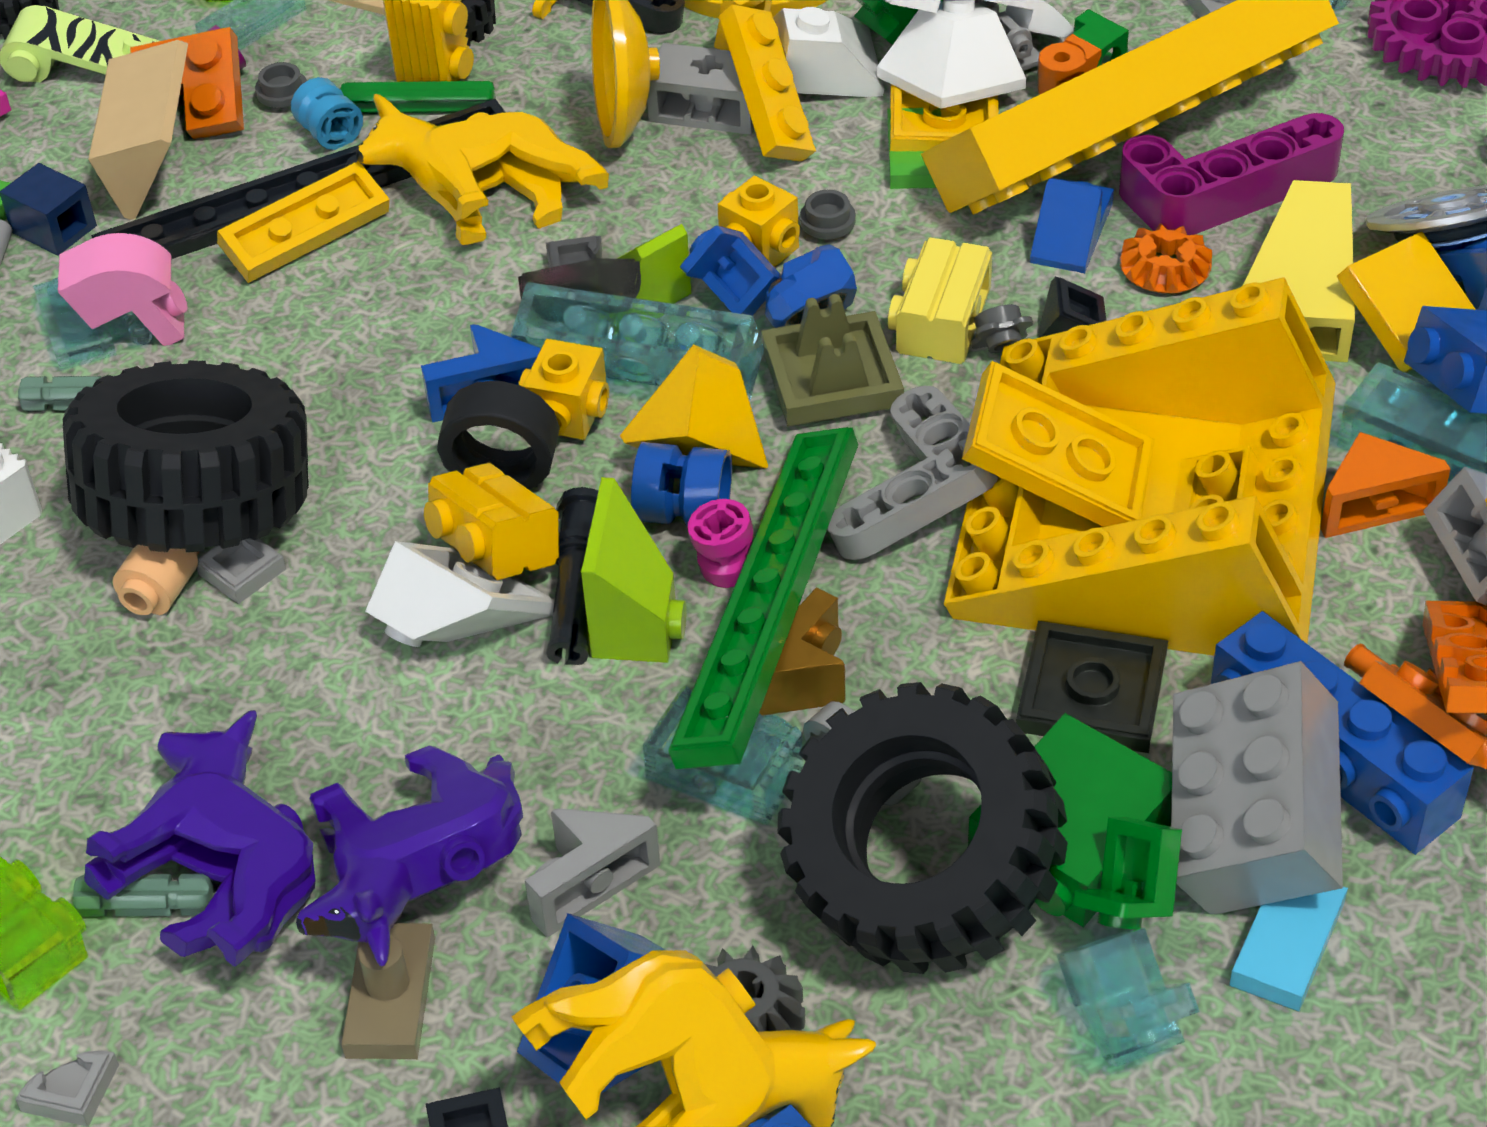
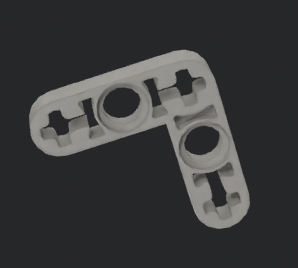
M925 385L905 391L895 399L890 409L901 438L921 462L850 500L834 511L828 531L839 555L845 559H864L883 550L982 495L997 482L998 476L967 462L968 466L965 468L960 465L965 461L962 459L970 423L936 387ZM923 416L927 418L924 421L921 420V417ZM951 438V439H949L948 441H945V442H943V443L937 444V443H939L940 441H943V440H945V439ZM922 495L918 499L904 503L915 496Z

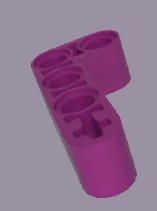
M1324 113L1306 114L1185 159L1169 142L1161 137L1154 135L1135 136L1127 140L1122 148L1119 195L1153 231L1161 223L1167 230H1176L1184 226L1187 235H1195L1284 201L1293 180L1333 181L1338 174L1344 126L1340 120Z

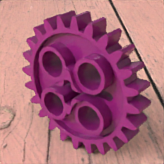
M1487 0L1371 1L1367 23V38L1373 39V51H1384L1382 59L1384 63L1400 61L1398 72L1404 73L1415 69L1418 71V81H1423L1430 75L1437 76L1439 86H1444L1449 78L1457 79L1462 88H1467L1469 79L1473 78L1487 86Z

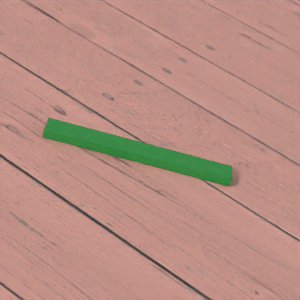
M853 427L799 433L795 436L668 752L675 769L741 764L858 448Z

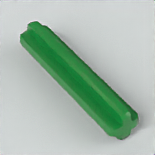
M491 81L345 82L341 84L340 88L343 95L360 108L362 114H378L373 99L374 94L385 97L401 113H454L496 99L495 87Z

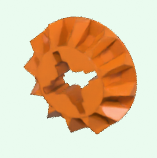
M1160 223L1155 231L1138 228L1134 238L1124 239L1120 256V267L1123 274L1132 283L1143 289L1158 293H1179L1191 290L1207 279L1212 267V250L1205 247L1203 235H1187L1184 226L1176 230H1167ZM1156 252L1161 253L1162 255L1157 257ZM1174 254L1177 255L1176 258L1173 259L1170 257Z

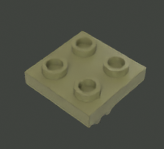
M832 294L829 297V305L825 309L819 308L815 298L807 299L801 324L761 330L762 350L787 427L890 409L895 399L904 393L901 378L875 311L846 316L840 295Z

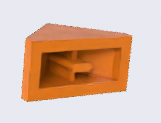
M1359 432L1327 487L1320 530L1324 537L1328 538L1425 515L1423 510L1447 486L1451 469L1443 459Z

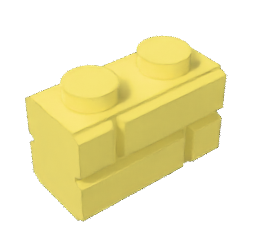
M929 237L924 242L918 259L908 258L902 280V290L905 294L904 296H893L888 314V329L896 330V350L899 354L923 358L931 356L934 360L957 364L965 362L971 340L976 331L974 318L983 311L991 288L992 252L989 247L962 243L959 247L955 241Z

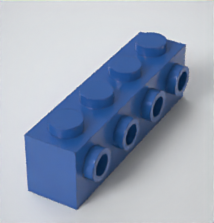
M1263 611L1217 643L1211 684L1299 661L1304 663L1338 701L1341 798L1414 855L1461 818L1474 767L1367 690L1358 681Z

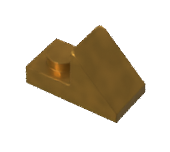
M816 587L799 605L758 716L824 707L831 701L842 704L845 702V664L840 658L834 656L842 638V630L838 625L837 597Z

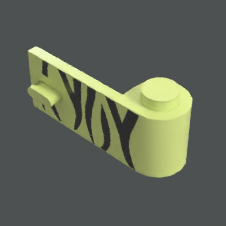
M32 5L20 11L1 48L0 64L7 74L20 82H42L48 77L55 60L106 75L109 59L131 53L130 47L158 42L159 40L46 6Z

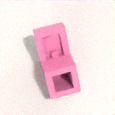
M114 233L92 238L59 255L58 293L92 330L132 311L163 346L172 345L184 339V313L188 308L187 301L180 287L171 281V254L160 244L134 234Z

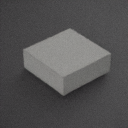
M251 538L241 540L239 546L225 549L215 546L198 558L197 567L198 575L237 604H240L286 570L284 558L281 554L262 540L254 541Z

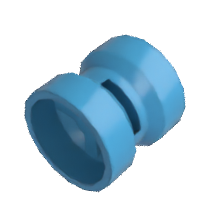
M317 77L309 79L294 93L291 101V112L294 118L305 129L310 131L312 137L326 149L336 150L352 143L360 134L363 126V115L360 108L344 96L342 91L328 78Z

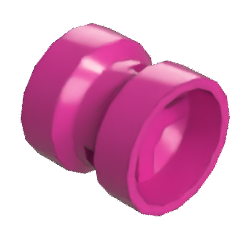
M731 499L712 500L699 506L691 514L688 521V533L691 543L697 551V562L705 580L717 587L730 588L735 586L753 542V525L749 511L742 503Z

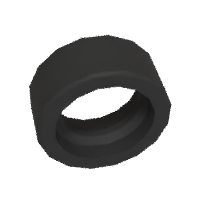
M503 381L476 382L458 390L448 402L439 433L437 451L443 466L449 472L457 470L463 474L465 468L491 463L505 475L510 476L530 490L538 487L550 474L560 426L554 410L541 396L521 385ZM486 425L505 428L523 437L531 447L514 451L491 448L477 441L467 429Z

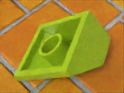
M601 477L581 570L591 657L668 663L672 640L683 639L685 635L686 601L676 600L674 573L615 478Z

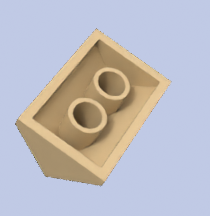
M180 40L115 57L108 61L88 160L123 217L129 220L136 219L171 145L188 43Z

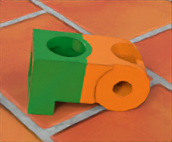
M1090 9L1076 17L1073 34L1068 36L1062 43H1055L1044 47L1039 53V95L1128 53L1129 30Z

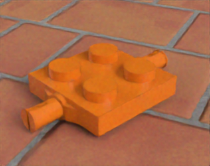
M1361 643L1351 649L1345 658L1344 666L1362 677L1359 684L1466 763L1487 770V713H1446L1434 669L1429 668L1425 672L1408 661H1404L1400 668L1395 664L1389 665Z

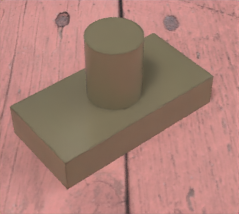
M395 923L390 930L388 961L382 967L377 964L368 943L358 942L341 1044L345 1059L418 1060L435 944L432 924Z

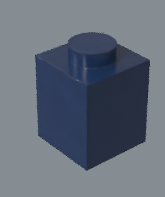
M37 163L0 191L6 217L13 230L12 233L57 256L97 226L86 185L41 163Z

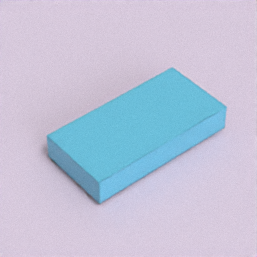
M1343 886L1342 889L1261 905L1233 967L1229 986L1300 1011L1344 906L1348 888Z

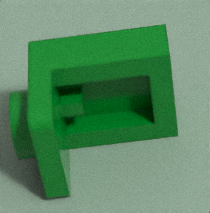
M1108 817L1101 889L1074 890L1072 905L1098 912L1097 923L1120 929H1140L1142 918L1173 916L1182 829L1129 817Z

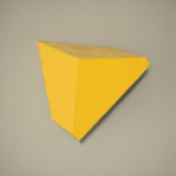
M694 344L620 434L625 444L636 448L640 446L641 442L678 445L683 455H688L693 447L730 450L732 465L768 468L740 369L735 362Z

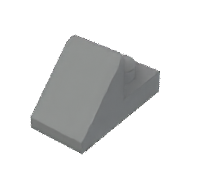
M554 809L551 812L555 844L562 857L548 860L538 868L535 874L525 879L531 920L547 938L562 929L567 913L581 917L661 865L657 825L649 816L572 809Z

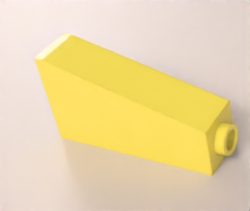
M1293 180L1243 284L1262 283L1285 277L1325 361L1348 362L1355 323V304L1336 277L1347 266L1353 264L1351 183Z

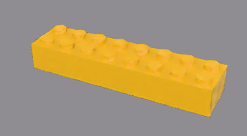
M1236 0L981 122L921 153V156L947 211L952 213L965 206H969L974 215L1028 190L1029 187L1052 178L1072 168L1074 165L1116 146V144L1141 134L1159 125V123L1201 104V102L1211 97L1213 98L1292 57H1296L1323 44L1319 33L1339 24L1329 0Z

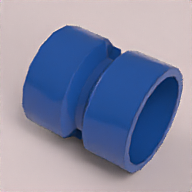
M641 442L635 458L631 486V506L641 522L671 524L676 516H681L685 525L688 526L691 514L699 506L712 500L730 499L732 484V457L730 450L693 447L688 455H683L678 445ZM674 478L680 479L679 494L673 493Z

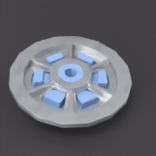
M1487 185L1453 189L1394 203L1376 210L1365 217L1366 225L1370 230L1394 232L1397 240L1396 243L1423 231L1433 247L1454 245L1487 237Z

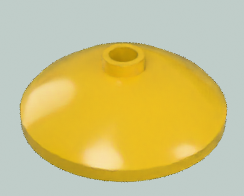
M593 0L591 61L596 113L605 146L607 148H619L630 138L646 109L650 81L659 80V53L657 47H648L642 21L628 0Z

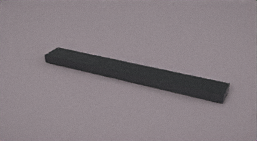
M493 99L427 122L440 126L465 121L473 114L480 112L489 115L506 112L498 101ZM359 145L95 233L91 237L95 238L114 233L142 236L164 247L171 254V259L217 244L218 230L357 162L356 150ZM361 163L380 188L412 177L407 170L400 166L390 164L366 165Z

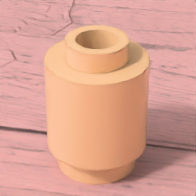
M137 545L132 549L113 577V587L118 594L120 602L129 611L138 615H149L150 613L157 615L165 614L197 569V556L199 552L186 553V549H169L168 552L150 551L148 546Z

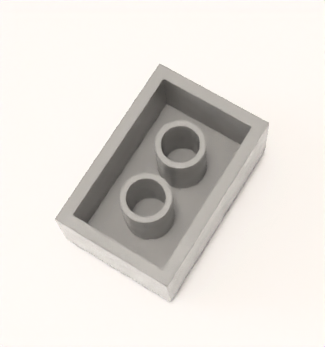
M1302 661L1173 694L1171 827L1182 829L1176 884L1209 914H1221L1343 888L1338 701Z

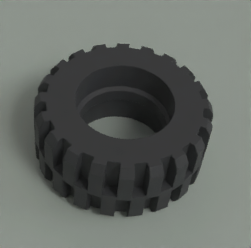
M188 360V364H172L169 361L154 363L153 367L141 369L136 366L124 369L120 375L114 377L106 375L97 379L92 387H84L72 400L62 419L68 501L71 504V509L86 527L89 526L95 534L104 539L114 537L120 545L131 548L143 545L148 546L150 551L168 552L169 549H186V553L203 552L205 547L220 546L222 549L239 546L241 540L251 538L255 541L269 535L273 527L279 529L283 527L299 511L307 497L309 479L305 406L293 389L291 390L284 381L277 377L270 379L266 372L255 368L244 370L240 369L238 364L222 362L220 365L206 364V361Z
M921 682L905 683L897 687L898 696L887 698L880 689L861 696L862 708L850 715L843 708L839 709L826 720L831 729L820 741L813 736H810L798 753L806 762L800 773L795 771L788 772L782 793L792 803L791 808H782L778 812L777 833L789 844L782 849L780 855L786 874L797 883L795 892L799 898L846 945L853 946L866 959L879 965L885 966L892 961L903 972L924 974L928 970L929 962H934L946 973L965 969L967 966L965 955L977 951L985 960L990 959L1005 950L999 940L1003 935L1014 928L1023 936L1037 921L1029 912V909L1036 899L1049 903L1058 885L1049 869L1051 864L1060 866L1065 863L1068 842L1058 828L1067 822L1064 801L1054 789L1057 782L1048 766L1013 719L1007 720L996 704L981 695L970 700L964 690L956 686L941 683L936 686L934 695H931ZM933 775H955L972 780L981 792V816L971 843L958 860L941 873L914 883L883 882L871 873L867 861L869 832L877 813L896 791L915 780Z

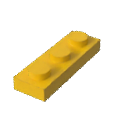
M732 4L719 15L762 155L764 157L804 161L816 152L772 13L770 11Z
M357 161L218 230L217 244L247 283H250L388 213L390 199L363 165Z

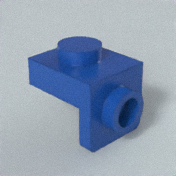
M718 225L705 231L695 239L690 247L689 256L680 265V268L687 276L702 279L734 316L742 320H748L766 301V291L773 287L781 277L776 268L743 232Z

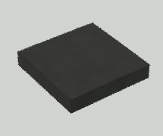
M1038 621L1017 712V725L1025 734L1044 736L1066 713L1133 751L1149 753L1167 656L1168 640Z

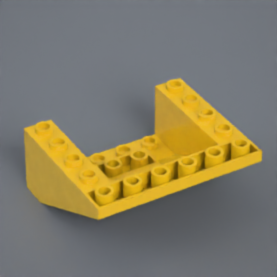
M1285 277L1262 283H1248L1238 289L1205 297H1192L1177 304L1145 312L1135 311L1124 317L1092 325H1079L1068 331L1036 339H1022L1014 344L1003 347L1000 360L1001 365L1155 439L1142 516L1139 520L1103 527L999 477L992 488L967 502L944 600V606L953 619L1035 631L1038 621L1168 640L1167 649L1215 656L1217 643L1263 611L1308 644L1336 383Z

